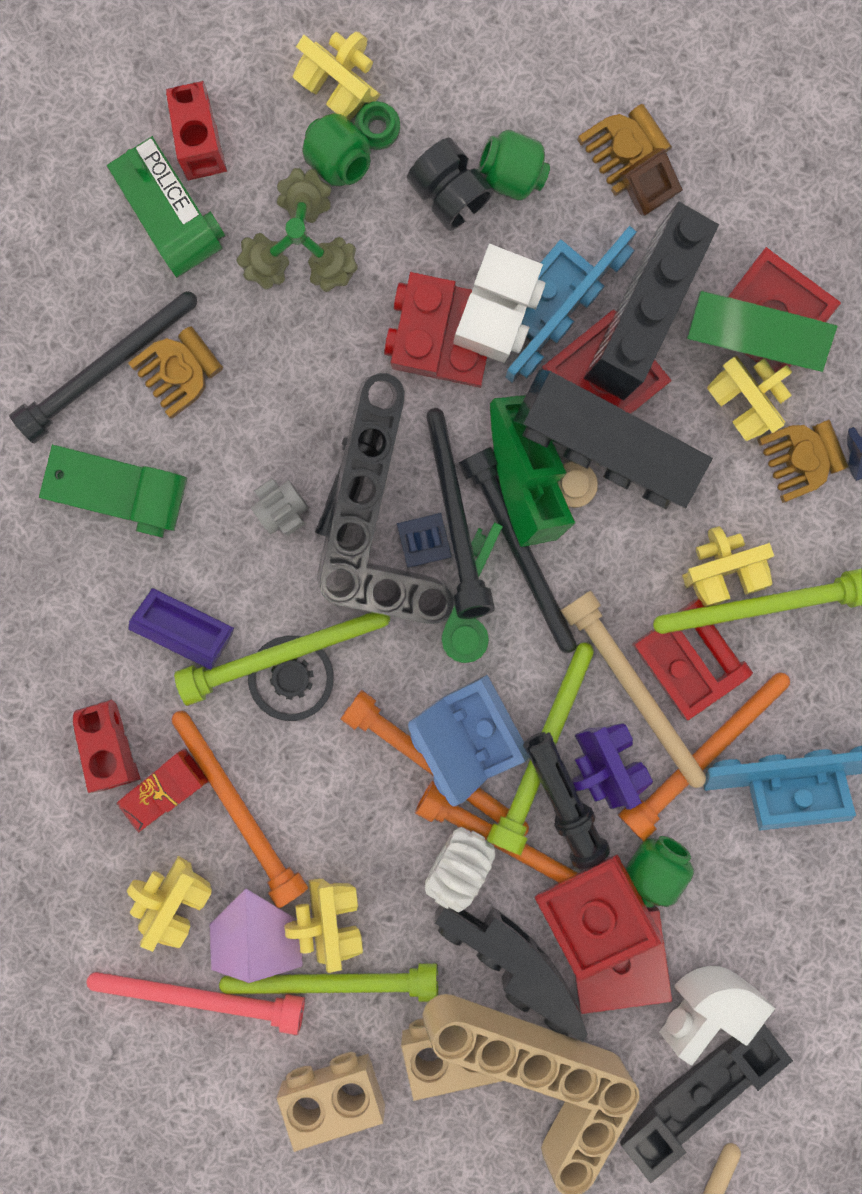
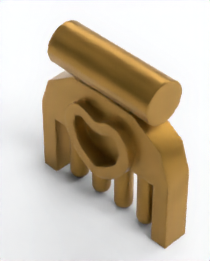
M644 104L634 108L629 113V118L621 114L606 117L578 136L577 140L582 146L603 131L607 132L587 145L585 150L587 153H591L612 140L610 146L596 154L592 159L594 163H599L610 155L612 160L600 167L599 171L601 174L608 172L618 164L625 165L607 177L606 182L608 184H613L621 178L619 173L656 148H664L666 152L672 148ZM620 181L612 187L611 191L614 196H617L626 190L623 181Z
M192 326L185 328L178 335L182 343L168 338L154 342L128 362L131 368L136 371L155 355H158L140 369L137 374L140 378H143L160 365V371L145 382L146 387L150 388L161 379L165 381V383L153 391V396L156 398L160 397L174 385L180 386L160 402L161 407L166 408L184 393H187L186 396L165 411L171 419L199 399L206 388L205 374L208 378H213L223 370V366Z
M830 419L812 426L813 430L805 425H792L757 439L759 446H762L784 436L787 437V440L763 450V454L769 456L790 447L788 453L771 459L768 462L769 467H775L785 462L787 467L775 471L773 478L779 479L794 472L801 474L779 483L777 486L778 490L783 491L803 482L806 484V486L781 495L782 503L817 490L827 481L829 470L833 474L849 468Z

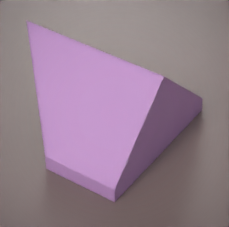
M245 889L210 923L211 970L251 983L302 967L303 961L302 953H300L299 939L286 938L284 925L297 919Z

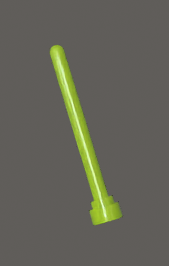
M862 568L843 572L841 577L836 578L834 583L659 615L653 621V628L656 632L665 634L838 601L841 605L847 604L851 608L862 606Z
M370 612L214 667L211 670H206L205 667L196 668L194 665L186 667L174 673L178 693L186 706L206 700V695L212 693L215 686L386 627L390 622V616Z
M587 642L580 643L576 647L542 729V732L546 734L548 732L551 733L555 745L558 742L594 654L592 645ZM531 759L506 818L501 816L498 825L493 823L486 840L520 856L528 839L524 837L527 827L523 826L541 783Z
M419 963L418 968H410L409 973L277 974L251 983L226 975L221 978L219 988L225 994L409 992V996L418 997L419 1002H429L438 996V964Z

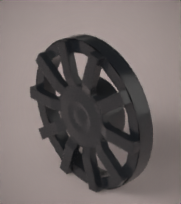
M288 635L275 638L263 645L257 652L302 636ZM323 649L315 651L325 666L327 681L322 697L312 708L292 714L280 712L272 708L259 693L256 682L257 672L248 675V685L253 700L266 714L283 721H298L314 715L326 704L334 686V670L327 653ZM298 658L272 667L271 672L273 674L270 683L274 686L276 694L286 696L288 700H293V697L297 695L299 699L305 696L304 691L306 689L311 690L313 684L310 683V678L314 677L313 670L308 671L307 666L309 663L305 660L300 662L297 661Z

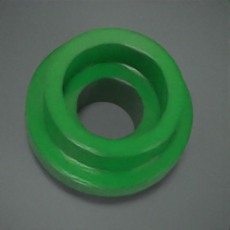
M379 101L370 102L363 106L356 115L354 125L369 139L371 149L382 150L388 148L397 140L400 133V119L395 109L390 105ZM375 120H381L386 124V128L382 133L376 134L370 131V124Z

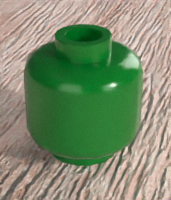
M337 113L318 118L308 126L305 132L302 153L305 162L312 169H315L331 186L352 185L363 178L371 162L370 141L363 132L344 115Z
M508 129L501 132L498 137L490 136L483 149L478 170L492 186L493 192L521 201L526 199L534 189L537 191L542 190L549 175L550 164L544 162L545 149L540 141Z
M659 836L658 839L649 838L644 842L642 841L625 868L645 906L652 908L654 905L662 907L674 905L692 880L694 874L689 851L679 842L667 836Z

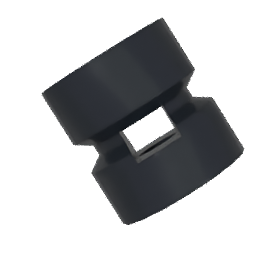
M450 137L442 139L425 151L407 174V181L422 200L430 198L433 200L432 212L448 231L457 229L466 222L459 213L465 206L473 214L477 213L489 201L494 191L478 169H467L469 158Z

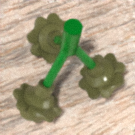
M294 168L288 178L277 183V190L281 193L277 198V205L287 210L291 217L285 226L287 235L279 242L269 240L262 233L255 234L253 239L250 237L244 238L241 241L242 252L236 261L243 268V275L247 281L257 282L264 289L268 290L273 286V283L280 285L285 281L284 271L289 265V259L283 255V251L292 244H302L312 253L308 260L311 268L310 282L315 286L320 285L324 292H329L335 286H346L353 273L358 269L354 259L355 246L351 243L346 244L345 240L341 237L335 238L330 243H320L318 245L307 235L304 225L305 220L313 223L319 214L330 209L331 202L327 197L331 193V187L321 181L315 169H309L304 174L300 168Z

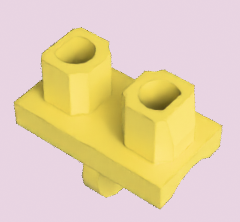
M335 32L329 40V45L338 51L336 57L319 43L313 42L303 35L296 48L304 54L299 60L292 77L316 95L329 75L337 80L339 84L326 103L330 109L337 114L344 115L350 121L363 107L364 103L375 102L381 94L352 71L356 66L362 72L367 73L373 65V61L363 54L367 46V38L360 32H354L345 39L338 32Z
M734 356L723 365L725 370L718 374L708 385L707 389L721 407L741 392L753 406L732 421L746 441L762 435L769 429L774 433L785 425V420L771 403L765 392L770 390L780 404L792 396L782 382L784 378L792 373L788 365L775 373L764 358L753 366L763 380L758 385L738 356Z
M718 526L708 530L710 543L696 547L699 560L712 556L715 557V560L689 568L687 570L688 573L682 575L686 588L693 586L698 599L701 600L704 607L713 606L731 599L723 576L737 572L745 595L772 586L770 568L767 561L774 557V553L770 543L732 555L731 550L745 545L744 539L740 533L726 537L722 528Z
M180 856L177 857L166 878L162 874L153 871L147 882L133 880L127 889L128 895L135 901L130 914L135 918L142 919L138 925V930L143 934L140 947L152 952L158 943L180 948L191 926L188 919L175 914L179 905L183 903L200 911L212 893L210 883L194 873L191 863Z
M323 878L308 880L312 918H310L309 904L296 905L297 920L284 925L285 937L288 939H299L300 953L303 954L314 951L313 937H315L317 962L326 964V971L328 973L341 971V961L363 953L359 929L356 926L338 929L336 919L338 914L357 911L356 888L349 883L329 884Z

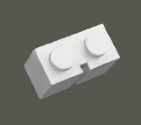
M489 244L476 277L474 288L457 328L453 344L502 363L506 362L511 351L519 354L529 330V326L521 324L526 308L529 307L536 310L546 282L538 280L543 264Z

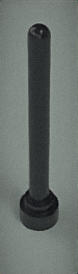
M190 291L183 292L41 403L37 404L34 401L29 406L24 403L9 414L12 422L30 442L35 444L49 433L47 428L53 424L51 418L194 309L197 305L196 295Z
M432 408L428 411L426 418L460 584L456 587L457 593L453 597L457 617L461 619L478 618L488 615L495 610L491 589L485 587V582L479 580L445 416L441 409Z
M492 447L486 448L458 464L466 480L471 478L474 486L479 484L497 523L503 526L501 531L559 649L563 653H571L576 648L575 638L530 546L520 547L508 515L501 487L495 477L498 475L496 468L497 460Z

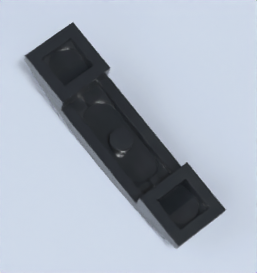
M763 1024L747 1046L732 1036L664 1089L641 1113L619 1143L648 1181L652 1183L687 1153L682 1146L684 1142L747 1088L753 1085L759 1091L793 1060L765 1024Z

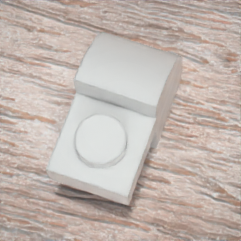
M720 966L701 967L686 974L674 985L684 1000L677 1009L671 1012L666 1024L659 1033L676 1055L692 1066L720 1028L747 1046L775 1008L756 988L731 970Z

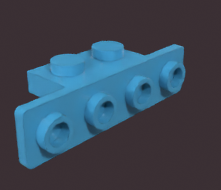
M629 226L595 267L563 240L560 239L540 262L543 266L538 280L544 281L546 284L537 308L535 310L527 307L521 323L529 326L526 337L531 342L508 368L505 378L513 383L520 374L527 379L544 359V356L539 352L550 339L557 344L575 322L569 316L581 303L584 307L588 308L605 287L600 280L611 268L617 273L635 252L630 244L637 231Z
M862 746L850 750V753L833 754L832 750L828 749L816 750L805 754L804 758L787 759L785 755L775 754L759 759L758 763L741 764L740 760L737 759L719 761L713 764L712 768L708 769L705 775L706 782L703 785L704 790L749 786L759 831L852 821L856 816L846 776L862 774Z

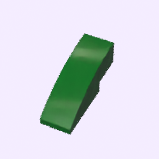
M700 291L686 339L823 372L837 325Z
M526 395L494 398L490 402L491 433L494 455L498 463L496 465L508 515L520 547L556 541L575 524V520L558 485V482L567 473L553 442L551 441L548 447L545 448L522 436L526 427L513 421Z

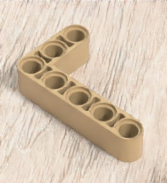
M443 994L431 999L425 1006L422 1015L433 1051L437 1057L444 1061L565 1101L541 1147L542 1156L560 1193L582 1194L587 1191L598 1176L640 1098L639 1089L620 1057L603 1048L454 995Z

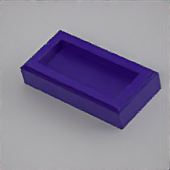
M152 588L129 620L128 630L211 670L228 644L234 627Z

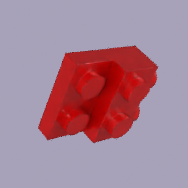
M410 272L408 284L399 282L394 301V310L401 311L398 329L389 328L384 349V355L392 357V369L481 388L487 357L453 344L457 328L472 290L457 287L456 281Z

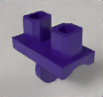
M621 723L606 727L587 728L575 734L584 754L575 759L581 774L572 779L575 790L581 791L588 788L595 802L605 798L610 809L625 806L626 809H632L641 804L642 802L638 795L653 784V780L642 762H633L626 767L623 765L618 753L633 745V738L627 726Z

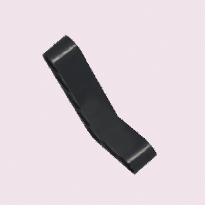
M378 373L367 377L361 383L357 392L318 568L317 582L322 595L329 602L336 605L427 624H437L450 616L454 605L451 591L442 582L431 576L368 563L405 399L403 385L395 376L389 373ZM375 382L386 383L393 393L391 404L382 410L375 408L368 398L370 387ZM373 428L382 437V447L376 454L365 456L359 450L358 438L364 430ZM357 476L368 477L372 484L370 496L363 501H353L347 493L349 482ZM347 523H356L360 525L362 530L360 541L351 547L340 545L337 541L339 528ZM337 569H344L352 575L349 587L343 591H333L326 586L328 576ZM383 579L395 581L396 592L391 599L379 601L373 597V589L379 581ZM428 589L439 590L440 601L435 608L431 610L419 608V598L424 591Z

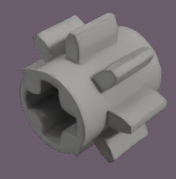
M271 478L254 490L260 500L253 504L251 509L270 535L281 529L284 535L289 536L305 525L300 514L309 509V507L289 480L279 486Z

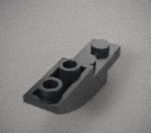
M439 905L435 911V924L440 926L438 932L449 942L457 946H461L464 942L478 951L476 956L489 968L495 971H500L502 967L506 969L502 976L503 990L506 992L505 997L511 1004L524 1012H529L530 1008L545 1017L544 1022L551 1030L566 1036L571 1034L580 1041H584L588 1033L574 996L563 976L547 954L525 931L494 907H492L485 920L481 921L466 910L458 913L449 907L446 909Z

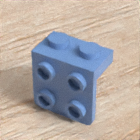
M488 675L440 698L408 723L414 747L426 760L434 775V782L438 791L446 797L452 806L463 803L488 778L520 765L529 759L523 747L524 741Z

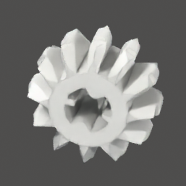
M463 827L456 829L449 836L436 857L434 865L429 871V876L425 881L426 894L434 898L436 903L446 909L449 907L458 913L471 905L474 897L478 895L479 889L485 882V878L492 868L491 864L495 858L494 845L484 840L485 837L475 831L470 832Z

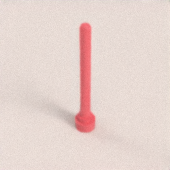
M99 972L90 974L86 982L87 987L95 992L271 1021V1026L279 1027L280 1033L299 1035L302 1025L303 1012L301 1013V1009L304 1011L305 997L286 994L285 999L277 997L275 1002Z

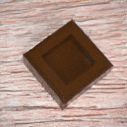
M656 148L619 173L635 208L643 216L683 191L664 148Z

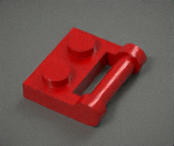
M696 598L678 612L702 608L704 605L700 599ZM714 624L694 629L725 672L717 680L682 631L660 634L653 629L632 644L682 717L687 721L739 686L753 674L745 661L740 662Z

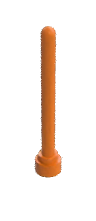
M779 672L773 675L692 755L702 771L789 687L790 678L787 674ZM677 769L644 802L641 800L642 803L632 809H626L625 807L618 816L644 842L657 830L654 826L660 820L657 815L689 783L680 770Z
M361 690L350 707L343 713L340 720L354 730L357 727L364 732L367 729L371 730L434 776L423 755L414 747L411 737L380 715L381 709L374 705L376 700ZM480 787L466 799L497 823H499L501 816L506 818L509 808ZM525 821L523 826L527 827L524 836L529 832V825Z
M185 711L175 712L172 716L173 726L270 878L266 882L271 889L268 895L278 909L285 906L304 893L309 887L299 872L294 874L290 867H284L189 714Z
M431 781L415 810V814L429 822L435 819L442 823L445 819L459 828L463 827L470 832L475 831L485 837L484 840H487L492 828V824L460 806L450 805L446 797L438 791L434 781ZM492 844L500 851L558 883L578 873L528 844H525L521 856Z

